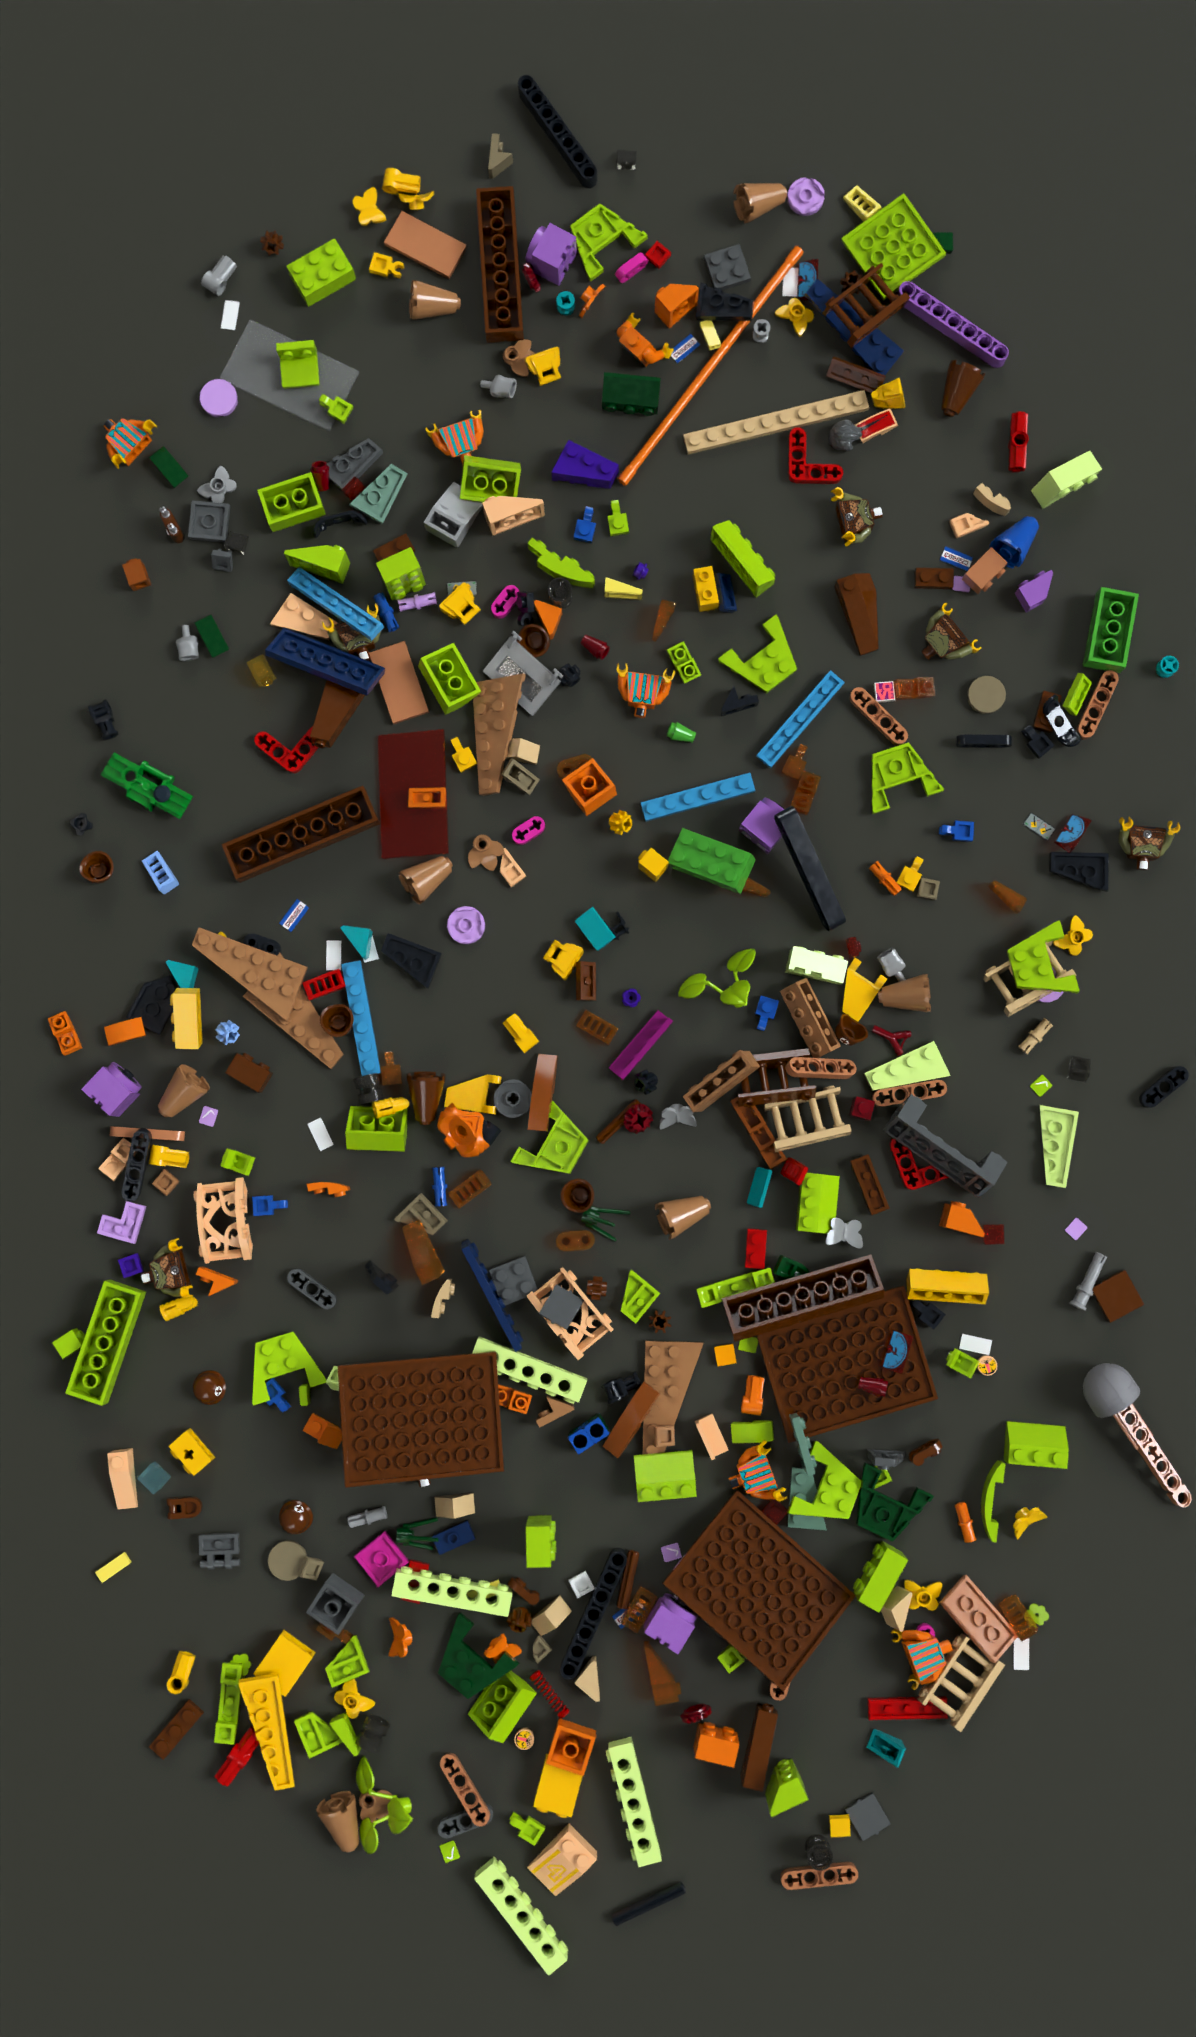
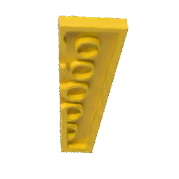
M273 1673L239 1679V1688L247 1706L251 1723H253L255 1735L259 1741L274 1790L292 1788L295 1786L279 1674Z

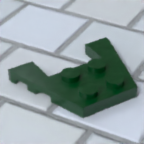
M864 1462L856 1524L893 1542L910 1524L909 1522L912 1518L923 1510L922 1508L928 1501L930 1502L933 1499L934 1495L916 1487L909 1504L901 1503L874 1490L882 1471Z
M460 1613L457 1616L438 1674L469 1699L517 1667L519 1662L508 1652H505L496 1665L492 1667L463 1641L474 1626V1623L463 1613Z

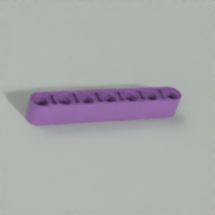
M906 281L900 285L897 293L899 297L903 294L902 292L910 294V299L904 306L907 310L990 366L999 368L1004 365L1009 350L1003 343L914 283ZM918 302L924 303L925 306L919 305ZM937 312L941 316H935L933 313ZM949 323H954L956 327L950 326ZM964 333L970 334L971 337H966ZM980 343L985 344L987 347H986V348L981 347V346H980ZM995 354H1000L1002 358H997Z

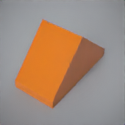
M535 600L534 608L551 640L554 638L560 622L562 608Z

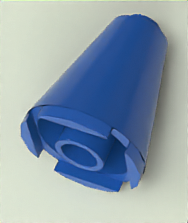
M1025 516L992 540L990 548L992 547L1008 562L1005 567L1014 568L1015 566L1020 567L1039 529L1038 521L1034 517Z

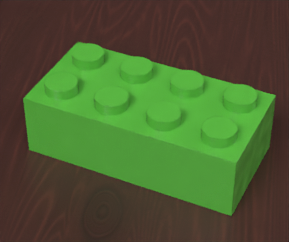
M1101 587L1098 590L1094 600L1083 661L1084 667L1105 671L1112 670L1116 673H1121L1126 668L1139 594Z
M682 828L668 862L672 869L741 895L756 859L749 852Z

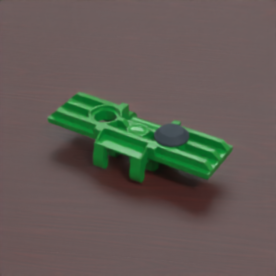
M114 752L101 773V776L125 788L128 800L132 802L135 800L150 812L153 810L152 805H155L181 819L193 798L189 793L172 785L175 779L174 776L161 772L149 765V762L145 760L139 766ZM145 771L162 780V784L158 786L144 778ZM128 772L135 773V779L133 781L126 780V774Z

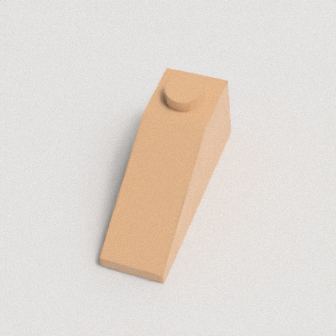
M133 1448L113 1450L107 1453L109 1475L117 1509L138 1507Z

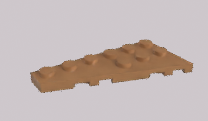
M523 673L476 682L481 690V693L473 698L479 795L485 796L500 793L503 780L501 774L504 770L505 758L508 757L509 753L507 749L509 741L512 739L518 713L516 709L518 700L521 699L522 682L525 681L526 677Z
M198 928L192 946L288 1021L308 967Z
M279 952L277 956L284 958ZM302 986L288 1021L249 990L243 995L246 1000L330 1069L344 1055L335 1039L322 1029L320 1016L312 1002L308 1000Z
M645 1340L644 1382L661 1394L643 1420L642 1455L665 1453L667 1446H654V1426L675 1425L704 1342Z

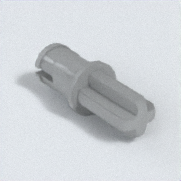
M382 1506L370 1511L366 1509L363 1513L349 1516L348 1524L350 1528L367 1523L371 1525V1522L387 1519L386 1508Z

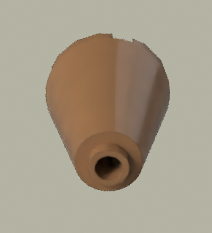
M740 183L735 186L733 193L737 197V200L734 201L736 214L740 221H745V224L781 205L787 198V190L781 183Z
M412 280L410 288L411 300L409 303L411 319L416 320L454 314L456 310H460L461 301L460 298H457V293L418 280Z
M439 856L400 871L399 879L406 892L414 895L411 898L420 905L452 872L451 867H453V864L448 857Z
M922 974L882 987V991H878L879 1003H883L885 1007L931 1012L928 974Z
M181 1064L177 1067L158 1104L159 1113L164 1117H174L205 1095L210 1089L206 1079L203 1076L199 1078L195 1075L197 1073L196 1070Z
M696 1196L659 1202L655 1204V1210L659 1209L660 1214L656 1215L663 1233L670 1235L668 1237L670 1240L708 1215L711 1205L707 1198Z
M341 1791L330 1795L331 1799L328 1801L323 1799L318 1804L316 1811L340 1850L349 1853L354 1851L359 1844L356 1798L350 1791Z

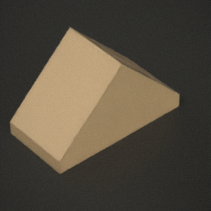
M521 738L511 739L507 749L509 751L508 757L505 759L511 760L513 758L518 762L537 765L540 745Z
M474 1493L435 1496L436 1517L454 1519L474 1514Z
M896 1586L881 1609L886 1624L903 1632L912 1592Z
M559 1595L532 1617L531 1624L543 1636L556 1629L572 1610Z
M592 1656L575 1677L574 1684L594 1701L599 1702L596 1656Z

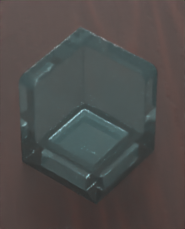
M154 1461L137 1479L152 1494H155L170 1480L171 1476Z

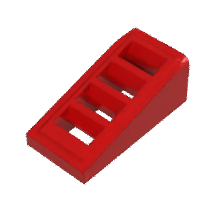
M340 969L302 982L309 1001L346 987ZM333 976L336 977L337 982H338V985H336V986H335L334 981H333V979H332ZM325 979H328L331 988H327ZM319 981L321 982L323 987V991L321 992L317 984V982ZM310 984L314 985L316 994L312 993Z
M788 1157L781 1170V1174L792 1182L801 1185L807 1174L808 1167Z

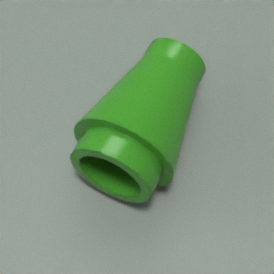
M671 722L667 731V737H670V740L693 743L696 732L678 722Z

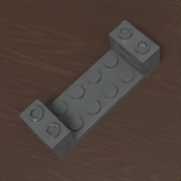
M911 1094L897 1107L883 1131L972 1195L979 1198L995 1185L1008 1162L992 1151L977 1163L967 1159L957 1149L946 1144L942 1138L935 1136L925 1126L917 1123L927 1105L919 1097Z

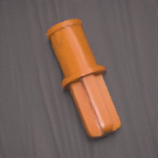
M876 861L869 868L879 879V883H882L893 896L901 891V887L891 877V873H888L879 861Z
M959 1502L955 1504V1509L959 1520L958 1526L961 1527L964 1537V1543L976 1541L972 1526L973 1520L970 1519L967 1504Z

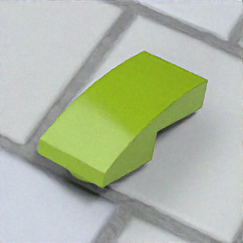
M684 641L666 650L684 684L701 676L695 660L691 657Z
M773 1421L732 1422V1443L773 1441Z

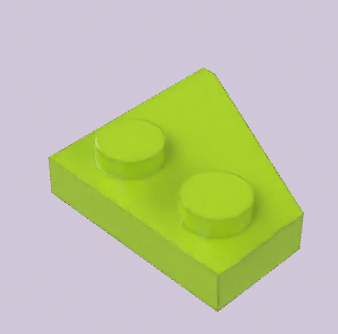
M632 1269L629 1272L621 1312L634 1323H637L660 1295V1292Z
M357 1635L350 1639L346 1646L325 1668L332 1688L370 1672Z
M313 1711L294 1720L309 1759L343 1743L333 1728Z

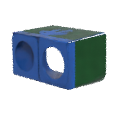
M597 1413L570 1431L567 1438L579 1455L608 1436L610 1432L601 1414L599 1413L598 1416ZM593 1424L602 1425L604 1429L602 1436L598 1438L593 1437L590 1434V1427ZM582 1434L587 1438V1445L584 1448L575 1447L573 1440L576 1435Z

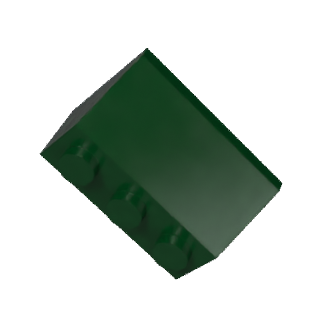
M604 372L602 409L608 412L624 411L627 414H634L636 412L643 413L646 416L657 415L661 378Z

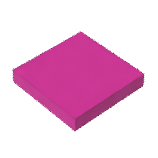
M386 1531L382 1532L354 1555L355 1559L377 1587L396 1573L397 1568L401 1569L402 1566L409 1563L407 1557Z

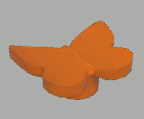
M604 284L600 285L596 290L588 286L580 296L585 302L579 313L581 318H583L586 310L588 311L598 293L604 290L606 287Z
M391 1617L389 1621L394 1634V1641L388 1656H399L402 1658L407 1655V1646H410L412 1643V1634L405 1624H400L397 1619Z
M501 1634L490 1642L489 1648L485 1650L484 1654L487 1658L494 1657L493 1661L496 1664L505 1652H508L514 1658L522 1653V1649L516 1644H508L506 1636Z

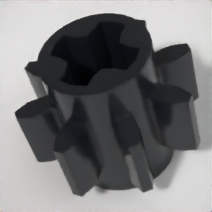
M568 663L559 669L563 678H558L563 687L566 684L572 687L580 681L579 675L581 671L576 664L571 666Z
M646 1069L635 1075L637 1079H635L634 1085L639 1092L644 1091V1094L647 1095L657 1089L655 1085H657L658 1079L653 1072L648 1073Z

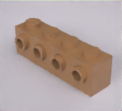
M807 978L795 982L780 991L813 1058H819L841 1047Z
M739 1050L732 1055L729 1061L720 1064L716 1071L706 1075L702 1082L692 1086L683 1098L693 1112H702L757 1070L760 1065L750 1051Z

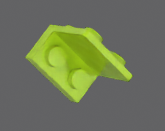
M314 340L276 343V350L280 358L283 389L320 385L317 348Z

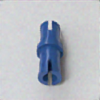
M376 594L373 599L378 605L379 616L383 618L388 632L397 630L399 625L394 617L393 608L389 606L385 594Z
M439 1167V1175L438 1168H432L434 1180L432 1189H434L435 1206H447L445 1167Z

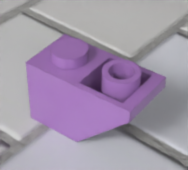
M1052 570L1046 573L1041 571L1034 576L1035 579L1032 581L1025 580L1018 585L1019 588L1015 595L1025 612L1041 605L1047 598L1053 576Z

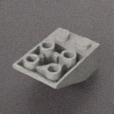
M453 482L432 507L423 523L426 531L458 548L483 505L479 501L460 499L461 486Z

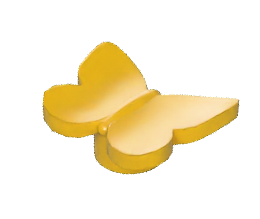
M375 187L365 191L363 197L356 196L353 198L354 208L360 211L359 223L362 226H366L370 222L380 223L386 221L385 215L376 206L377 191Z
M434 190L421 195H406L398 192L400 201L409 202V209L411 210L423 209L424 201L430 200L434 195Z
M791 298L788 305H783L775 311V316L790 319L793 322L794 330L799 337L804 334L807 323L812 322L814 319L813 312L810 309H805L798 298Z
M1075 915L1070 922V931L1064 935V939L1053 941V945L1060 949L1068 948L1069 954L1076 956L1082 950L1081 944L1089 941L1093 934L1091 930L1084 929L1083 922Z
M1025 1507L1016 1513L1015 1518L1017 1520L1013 1524V1528L1015 1529L1014 1534L1017 1540L1028 1525L1048 1518L1038 1507L1031 1510Z
M904 1580V1588L913 1593L909 1606L910 1609L913 1610L922 1606L933 1611L938 1608L936 1598L939 1597L942 1589L940 1581L926 1587H920L911 1580Z
M355 1678L345 1682L342 1687L343 1690H338L334 1695L335 1701L344 1706L347 1716L351 1719L358 1717L360 1711H367L375 1705L372 1699L360 1696Z

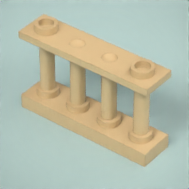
M1053 941L1046 942L1051 966L1057 973L1056 977L1076 976L1073 969L1069 971L1063 970L1049 948ZM1009 961L997 968L996 966L990 967L985 971L986 974L983 978L985 982L993 979L1007 1001V1006L1004 1009L1007 1017L1054 992V990L1022 989L1024 992L1022 994L1023 997L1018 1000L1013 998L999 974L1008 969L1013 975Z
M840 1087L823 1088L824 1091L816 1092L815 1098L806 1101L793 1100L765 1104L764 1111L772 1112L778 1135L777 1141H774L773 1144L775 1152L850 1135L852 1132L850 1124L845 1125L842 1123L835 1095L840 1094ZM828 1098L835 1124L833 1128L826 1129L823 1127L816 1101L818 1099ZM809 1102L816 1128L813 1133L807 1134L804 1131L797 1104ZM790 1106L797 1132L795 1134L796 1137L788 1138L785 1135L779 1108Z
M962 1633L953 1640V1651L949 1652L945 1657L947 1665L943 1667V1671L938 1679L927 1684V1686H923L918 1698L923 1705L926 1706L928 1701H930L951 1717L950 1724L960 1732H962L1005 1666L999 1660L992 1664L988 1659L967 1645L969 1638ZM961 1651L984 1666V1672L981 1676L977 1677L955 1661ZM950 1668H953L973 1683L974 1687L970 1693L966 1694L945 1678ZM940 1684L962 1700L963 1704L959 1710H954L934 1695Z

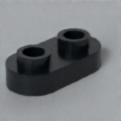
M252 933L248 934L243 940V944L249 946L250 941L255 940V945L251 947L268 952L267 948L269 946H273V951L268 952L277 956L279 952L281 953L280 944L273 939Z

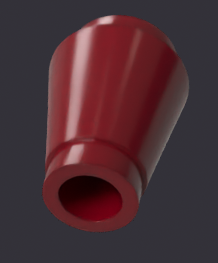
M316 461L312 463L310 470L319 491H326L329 489V466L325 461Z
M585 635L581 641V645L596 659L600 658L603 660L610 650L606 642Z
M861 1377L858 1388L879 1398L880 1396L885 1397L888 1381H884V1378Z

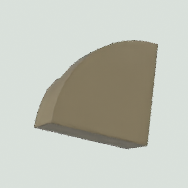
M540 1634L537 1635L533 1643V1656L537 1664L552 1651L551 1646Z

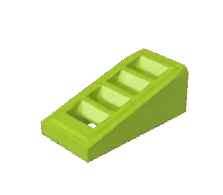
M346 1712L333 1717L329 1724L355 1757L359 1754L361 1746Z

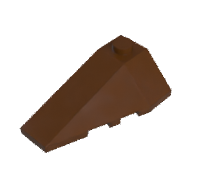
M870 573L852 574L838 579L834 588L860 656L878 650L877 596Z

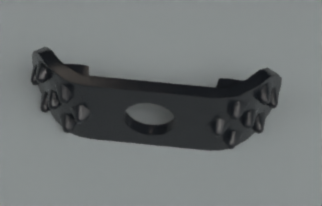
M355 510L319 518L316 525H314L313 536L317 538L322 531L327 530V526L352 520L353 523L361 522L367 525L368 522L362 513Z
M1055 694L1049 697L1047 702L1044 703L1043 714L1056 737L1067 747L1078 745L1081 742V736L1069 723L1060 707L1058 696ZM1056 716L1062 718V725L1060 727H1057L1054 723Z

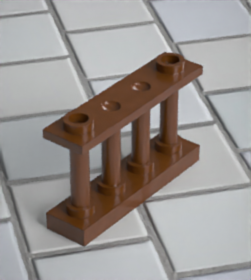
M882 263L876 267H870L865 272L864 277L836 299L832 297L825 304L827 307L822 314L826 316L833 310L849 329L851 337L847 343L851 348L902 309L910 299L906 292L900 297L895 295L881 279L878 273L883 267ZM873 280L890 300V304L887 307L885 305L882 306L865 284ZM859 290L875 308L877 315L874 317L872 315L869 316L852 295ZM846 300L864 321L862 327H856L839 305Z
M809 1048L753 1055L760 1065L755 1071H759L762 1091L751 1093L749 1079L746 1077L741 1081L743 1094H738V1107H752L758 1104L793 1100L806 1101L815 1098L816 1085L808 1086L807 1078L799 1077L801 1087L789 1088L785 1069L786 1064L794 1057L810 1058ZM777 1068L781 1089L770 1090L767 1069Z

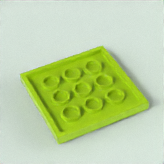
M904 193L841 238L843 244L864 274L870 267H876L880 263L883 264L878 275L893 293L899 290L903 282L912 281L946 256V252ZM871 280L870 283L884 301L887 297Z

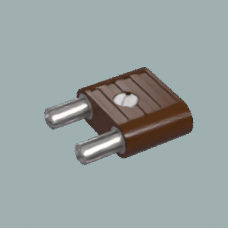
M164 506L160 507V516L167 529V534L172 537L174 542H183L184 535L176 518L169 509Z

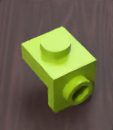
M227 1148L220 1166L249 1176L255 1157Z
M955 1348L954 1351H950L948 1354L946 1366L972 1378L980 1361Z

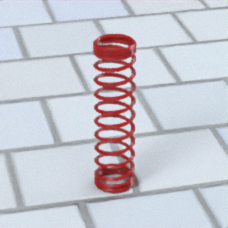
M540 1670L536 1671L530 1676V1680L534 1681L540 1675H542L539 1678V1680L534 1683V1685L537 1684L540 1680L544 1679V1681L537 1687V1689L541 1687L543 1684L547 1683V1685L542 1690H540V1693L547 1687L550 1688L546 1693L543 1694V1696H545L548 1692L553 1690L551 1695L548 1696L545 1700H548L551 1696L556 1694V1696L548 1704L552 1703L555 1699L559 1698L558 1701L553 1706H551V1708H553L556 1704L562 1702L561 1705L554 1710V1712H556L559 1708L565 1706L563 1710H561L557 1714L559 1719H562L569 1713L570 1710L566 1708V1705H562L563 1701H559L560 1697H557V1693H554V1689H551V1685L548 1686L549 1682H545L546 1678H542L543 1674H541Z

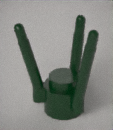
M592 1206L591 1209L589 1208L583 1213L581 1222L586 1223L585 1226L594 1229L615 1242L616 1238L595 1226L597 1222L614 1227L615 1224L599 1218L600 1214L597 1212L629 1215L630 1211Z
M438 1518L403 1524V1528H397V1544L433 1550L432 1546L413 1541L438 1542V1538L414 1536V1530H410V1528L437 1522Z

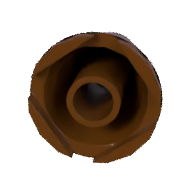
M957 360L950 361L941 409L944 411L943 414L946 416L954 417V415H959L984 379L985 373L980 374L981 369L966 362H962L959 365L956 364Z
M417 1071L414 1072V1076L407 1073L415 1120L419 1121L421 1125H430L431 1121H435L446 1075L444 1073H441V1076H436V1072Z

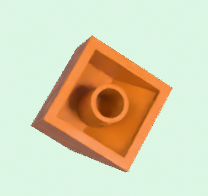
M669 284L657 291L655 313L669 329L697 306L699 288L696 285Z
M593 758L562 779L575 803L586 816L617 795L614 783Z
M956 1201L944 1204L939 1226L984 1238L985 1233L971 1209L965 1208L966 1204Z
M558 1719L546 1764L584 1776L596 1739V1730L564 1719Z

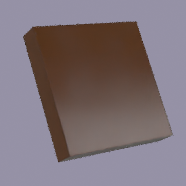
M1122 1270L1096 1284L1092 1289L1093 1295L1109 1323L1144 1305L1126 1270Z

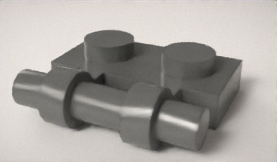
M239 1532L199 1535V1556L207 1555V1560L200 1561V1568L215 1570L218 1567H225V1569L240 1567V1559L232 1558V1554H239L240 1552ZM225 1554V1559L215 1560V1555Z

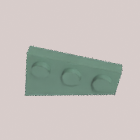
M390 464L349 506L383 524L408 473Z
M797 1413L790 1414L789 1418L793 1434L799 1444L797 1445L798 1453L801 1460H803L801 1461L802 1468L808 1476L816 1474L814 1467H817L814 1455L810 1456L809 1448H812L809 1437H805L803 1429H806L803 1417L800 1418Z
M791 1467L789 1506L793 1496L812 1504L817 1492L813 1475L808 1476L802 1467ZM788 1514V1527L827 1530L824 1517Z

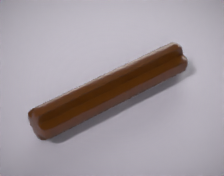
M635 1099L596 1136V1139L601 1144H604L624 1125V1116L627 1110L641 1103Z
M629 1550L627 1554V1562L617 1601V1607L620 1609H627L639 1558V1552L635 1550Z

